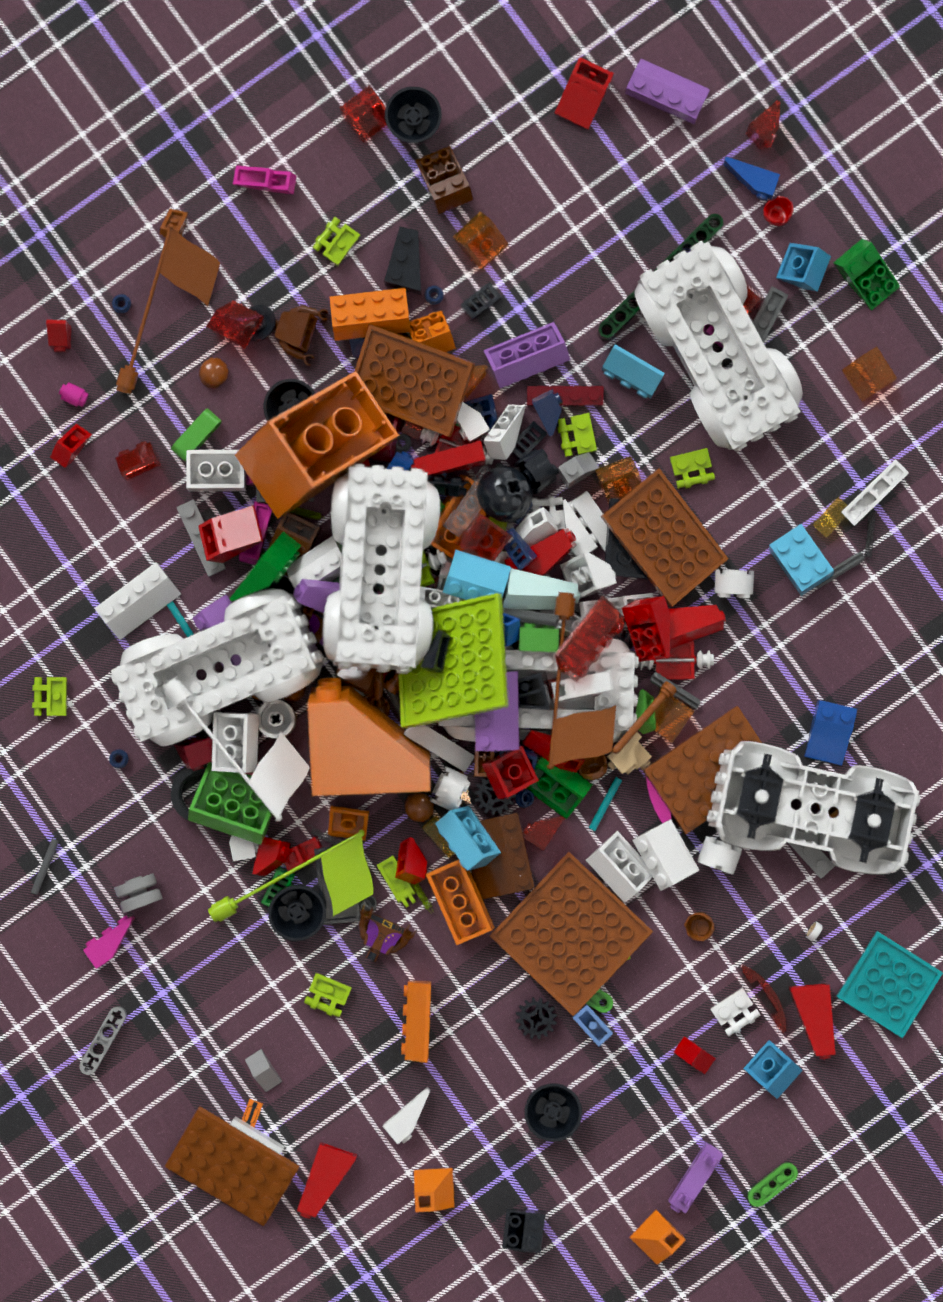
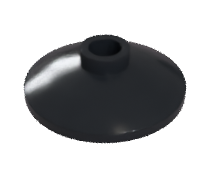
M265 305L250 307L241 317V333L250 341L266 339L275 328V314Z

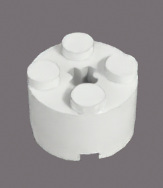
M715 569V593H717V596L730 598L731 594H737L738 598H750V594H753L754 571H749V574H747V571L722 569V573H720L719 569Z
M284 701L265 702L257 712L259 714L258 728L267 737L277 739L280 731L286 737L295 728V711ZM280 715L279 719L281 722L273 724L272 716Z
M446 766L444 770L447 772L445 774L441 773L432 792L435 793V798L431 797L430 802L448 810L459 808L462 802L460 796L462 792L467 791L470 782L467 780L468 776Z
M706 836L697 862L734 874L742 848Z

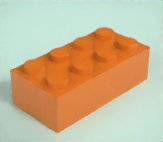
M406 288L330 297L335 341L364 338L369 324L396 334L411 332Z
M459 859L426 874L456 945L495 928L470 870L467 871L462 867Z

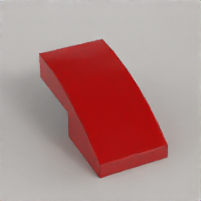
M317 836L290 849L284 863L288 871L315 857L314 848L322 847Z

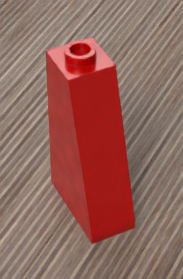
M477 441L413 459L414 464L411 465V469H422L423 472L427 473V478L433 477V475H441L484 465L485 456L482 443Z
M566 528L531 546L530 548L538 557L521 571L546 576L576 546L574 533ZM511 558L504 560L507 566L519 570Z
M717 605L669 609L670 648L724 630L726 617Z
M826 983L789 986L790 994L814 1055L819 1056V1059H830L831 1055H836L830 985Z
M323 1142L320 1143L297 1209L301 1216L311 1219V1216L316 1217L355 1162L357 1154Z

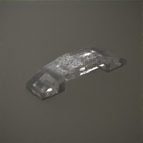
M486 464L482 466L474 478L475 482L457 509L452 511L443 525L457 537L465 531L482 508L478 500L477 488L482 476L491 470Z

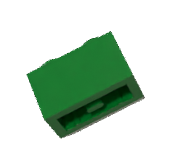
M861 239L833 262L845 281L871 311L901 287L873 243Z

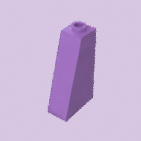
M302 579L300 584L295 587L293 596L299 603L325 613L327 598L330 594L339 590V582Z

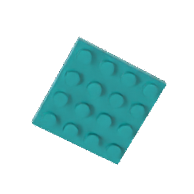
M876 931L836 997L903 1038L943 972Z

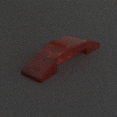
M743 964L739 967L749 983L752 984L758 981L776 1009V1012L771 1014V1017L780 1031L784 1033L786 1031V1020L776 993L757 972Z

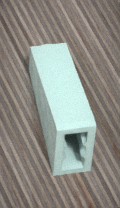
M511 568L505 588L503 608L555 610L556 597H558L559 592L574 593L575 603L578 604L580 592H577L578 584Z

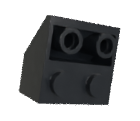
M507 1209L502 1249L541 1254L545 1211Z

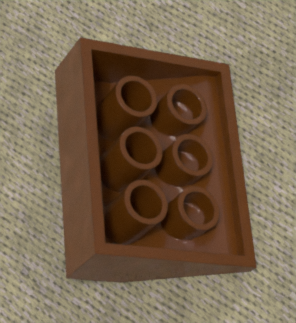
M518 813L481 820V824L501 851L486 866L471 870L482 899L534 889Z

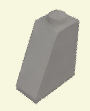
M589 452L575 456L559 466L558 475L567 489L600 469V467Z

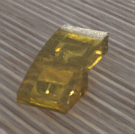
M837 497L814 522L813 526L827 538L845 518L841 512L848 505Z
M435 815L422 829L450 858L454 852L449 848V843L439 833L435 823L440 819Z

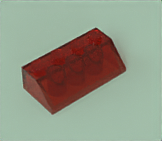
M604 596L600 597L554 654L558 670L576 682L586 676L591 664L598 661L603 649H607L616 633L619 634L624 628L623 616Z

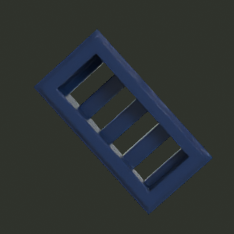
M513 527L499 539L520 571L538 557ZM512 536L514 539L508 543L507 539ZM516 542L518 545L513 548L512 545Z

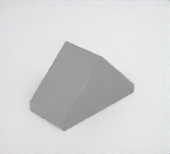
M262 1049L245 1059L254 1079L266 1092L282 1082Z

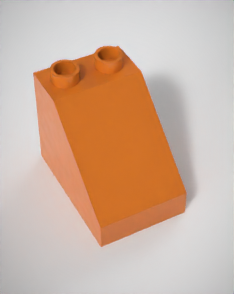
M355 371L268 421L235 456L277 519H279L345 475L349 466L363 463L389 445L399 434Z
M340 678L319 679L318 687L311 688L308 700L312 796L430 791V751L405 736V730L376 706H372L370 701L351 686H341Z

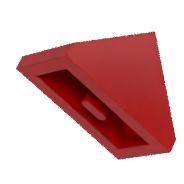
M685 1036L673 1051L688 1064L706 1074L716 1059Z

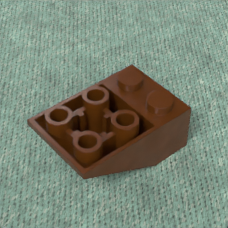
M451 146L415 160L438 214L474 200L470 185Z
M287 513L282 516L269 548L284 531L302 545L298 549L300 554L295 559L297 560L312 550L321 528L296 515Z

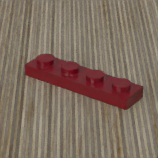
M527 386V406H533V398L553 389L555 394L559 393L563 401L561 406L604 405L603 386Z

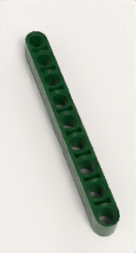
M719 214L708 216L664 261L674 260L673 257L682 252V248H691L700 242L696 239L698 233L704 234L706 240L702 241L703 243L710 242L720 232L723 226V218ZM716 220L719 223V227L712 228L709 225V221ZM635 290L600 324L598 328L600 339L604 341L611 340L641 310L639 306L631 308L628 304L629 301L636 300ZM621 313L625 316V320L618 322L615 319V315ZM603 327H609L611 328L612 333L610 335H604L601 329Z

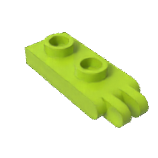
M394 855L377 864L398 903L403 902L406 908L409 907L406 901L407 898L411 900L412 904L416 903L412 896L416 893L410 883L395 878L397 861Z

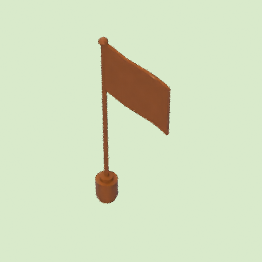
M173 224L167 225L169 228L130 364L125 365V368H120L117 378L116 390L131 394L132 390L135 389L139 375L133 364L159 274L163 275L175 286L196 296L208 307L219 270L220 262L209 252L187 241L174 230Z
M566 592L558 593L555 604V615L559 616L562 624L548 769H553V765L569 760L608 754L612 752L616 705L598 711L574 713L557 719L566 620H570V617H574L576 600L574 593Z

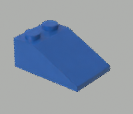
M818 700L804 757L842 766L854 727L857 709Z

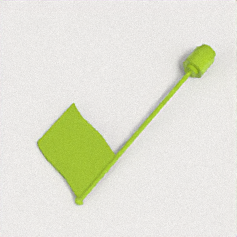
M359 830L357 834L237 900L226 896L217 901L208 909L214 922H221L237 913L236 909L241 901L319 858L322 860L324 879L332 900L333 916L373 895L374 888L372 876L364 855L362 837L365 835V832Z

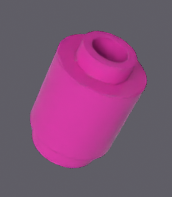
M70 382L67 385L63 384L59 391L61 400L76 407H83L89 396L85 389Z

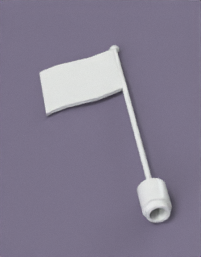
M176 678L170 680L163 686L167 697L176 707L178 705L181 707L186 706L275 816V821H281L282 816L280 815L288 799L304 781L310 767L280 731L274 745L259 762L249 779L188 704L190 701L188 697L191 695L180 680L177 681Z

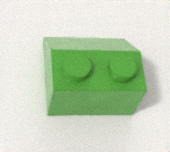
M524 623V626H520L519 651L558 652L559 627L549 625L536 627L535 623Z

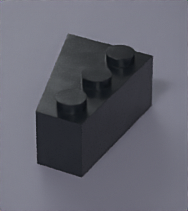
M400 226L384 283L386 286L397 289L406 288L408 292L421 295L418 231Z
M546 672L518 679L519 708L554 710V700Z

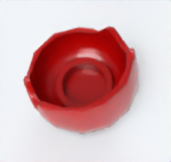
M777 196L774 200H769L763 210L764 219L772 226L787 224L794 211L793 203L783 196Z

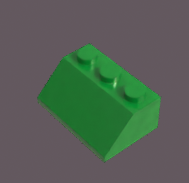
M541 757L535 769V774L539 781L525 789L530 790L534 796L567 820L593 784L577 772L559 769L555 765H553V769H548L549 761Z

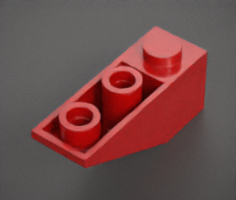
M531 730L524 739L523 744L549 761L551 735ZM585 758L569 760L555 766L559 769L576 773L585 762Z

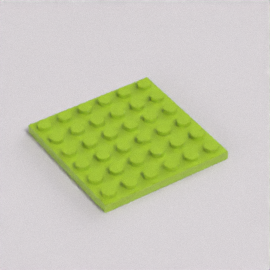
M494 593L431 608L433 624L430 645L438 630L450 635L443 672H429L421 668V662L408 674H399L401 727L407 729L507 708L508 692L502 595Z

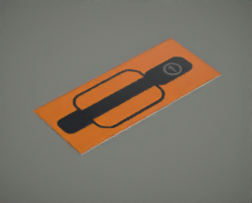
M249 1099L242 1120L255 1127L263 1103Z

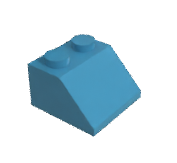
M789 243L776 278L802 289L818 291L831 256L819 247Z
M770 1040L743 1068L776 1099L803 1071Z

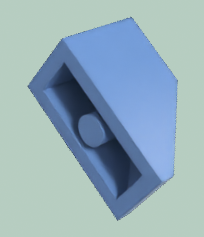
M588 1005L583 1007L573 1017L598 1046L613 1034Z

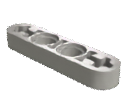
M116 1006L109 1011L80 1062V1070L83 1074H93L101 1064L126 1020L127 1012L123 1007ZM120 1010V1015L122 1016V1019L119 1018L115 1022V1024H117L118 1027H116L114 1024L108 1023V1020L112 1022L115 1018L113 1012H118ZM105 1027L113 1029L112 1037L107 1038L103 1035ZM99 1043L104 1047L102 1054H96L93 1051L95 1044ZM90 1053L93 1057L99 1058V1061L95 1059L91 1065L94 1068L87 1071L84 1062L88 1063L92 1057L88 1056Z

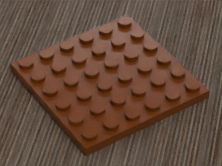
M568 852L492 932L490 937L572 1016H575L653 931Z

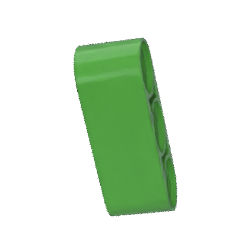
M208 408L205 409L172 445L171 450L186 462L187 450H198L220 426L222 420Z

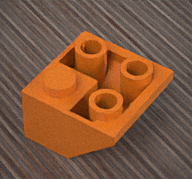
M442 310L410 321L411 332L409 333L412 340L444 352L456 349Z
M453 1168L414 1170L415 1212L439 1211L455 1207Z
M657 1209L629 1237L657 1265L672 1255L685 1241L684 1236Z

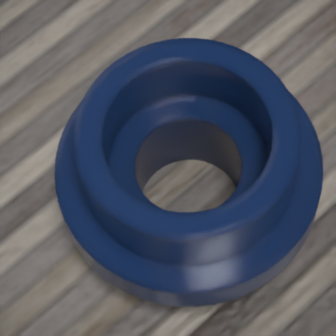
M430 286L426 289L425 299L429 304L437 305L442 302L444 293L440 287ZM434 292L438 294L436 299L431 298V294Z
M119 294L113 298L112 307L117 313H126L131 308V300L128 296ZM120 301L125 302L124 307L118 306Z
M120 749L114 750L109 757L110 764L118 769L124 768L129 761L128 754ZM118 755L122 756L123 758L122 762L120 763L116 761V757Z
M523 789L516 794V803L521 808L529 807L534 801V795L528 789Z

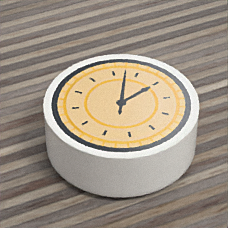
M817 921L814 922L807 931L806 938L814 941L821 933L822 925Z

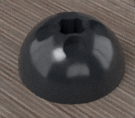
M406 87L397 91L386 105L385 120L388 129L396 138L406 143H421L428 140L436 133L441 123L442 111L437 98L431 92L421 87Z
M285 379L275 383L268 390L264 399L263 410L267 422L315 395L316 392L310 385L298 379Z
M497 467L489 470L482 476L478 483L477 496L482 509L491 518L500 522H514L522 518L529 510L532 502V488L526 476L520 471L511 467Z
M290 885L281 889L272 898L268 909V918L272 929L282 938L291 941H301L315 935L321 929L326 917V908L321 896L315 890L305 885Z
M550 1083L538 1087L530 1094L525 1104L524 1116L528 1128L535 1136L545 1141L557 1142L570 1137L577 1130L582 1119V1107L577 1095L570 1088L561 1084Z

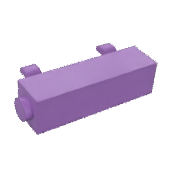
M705 1142L668 1199L673 1210L678 1213L681 1211L686 1213L723 1157V1152Z

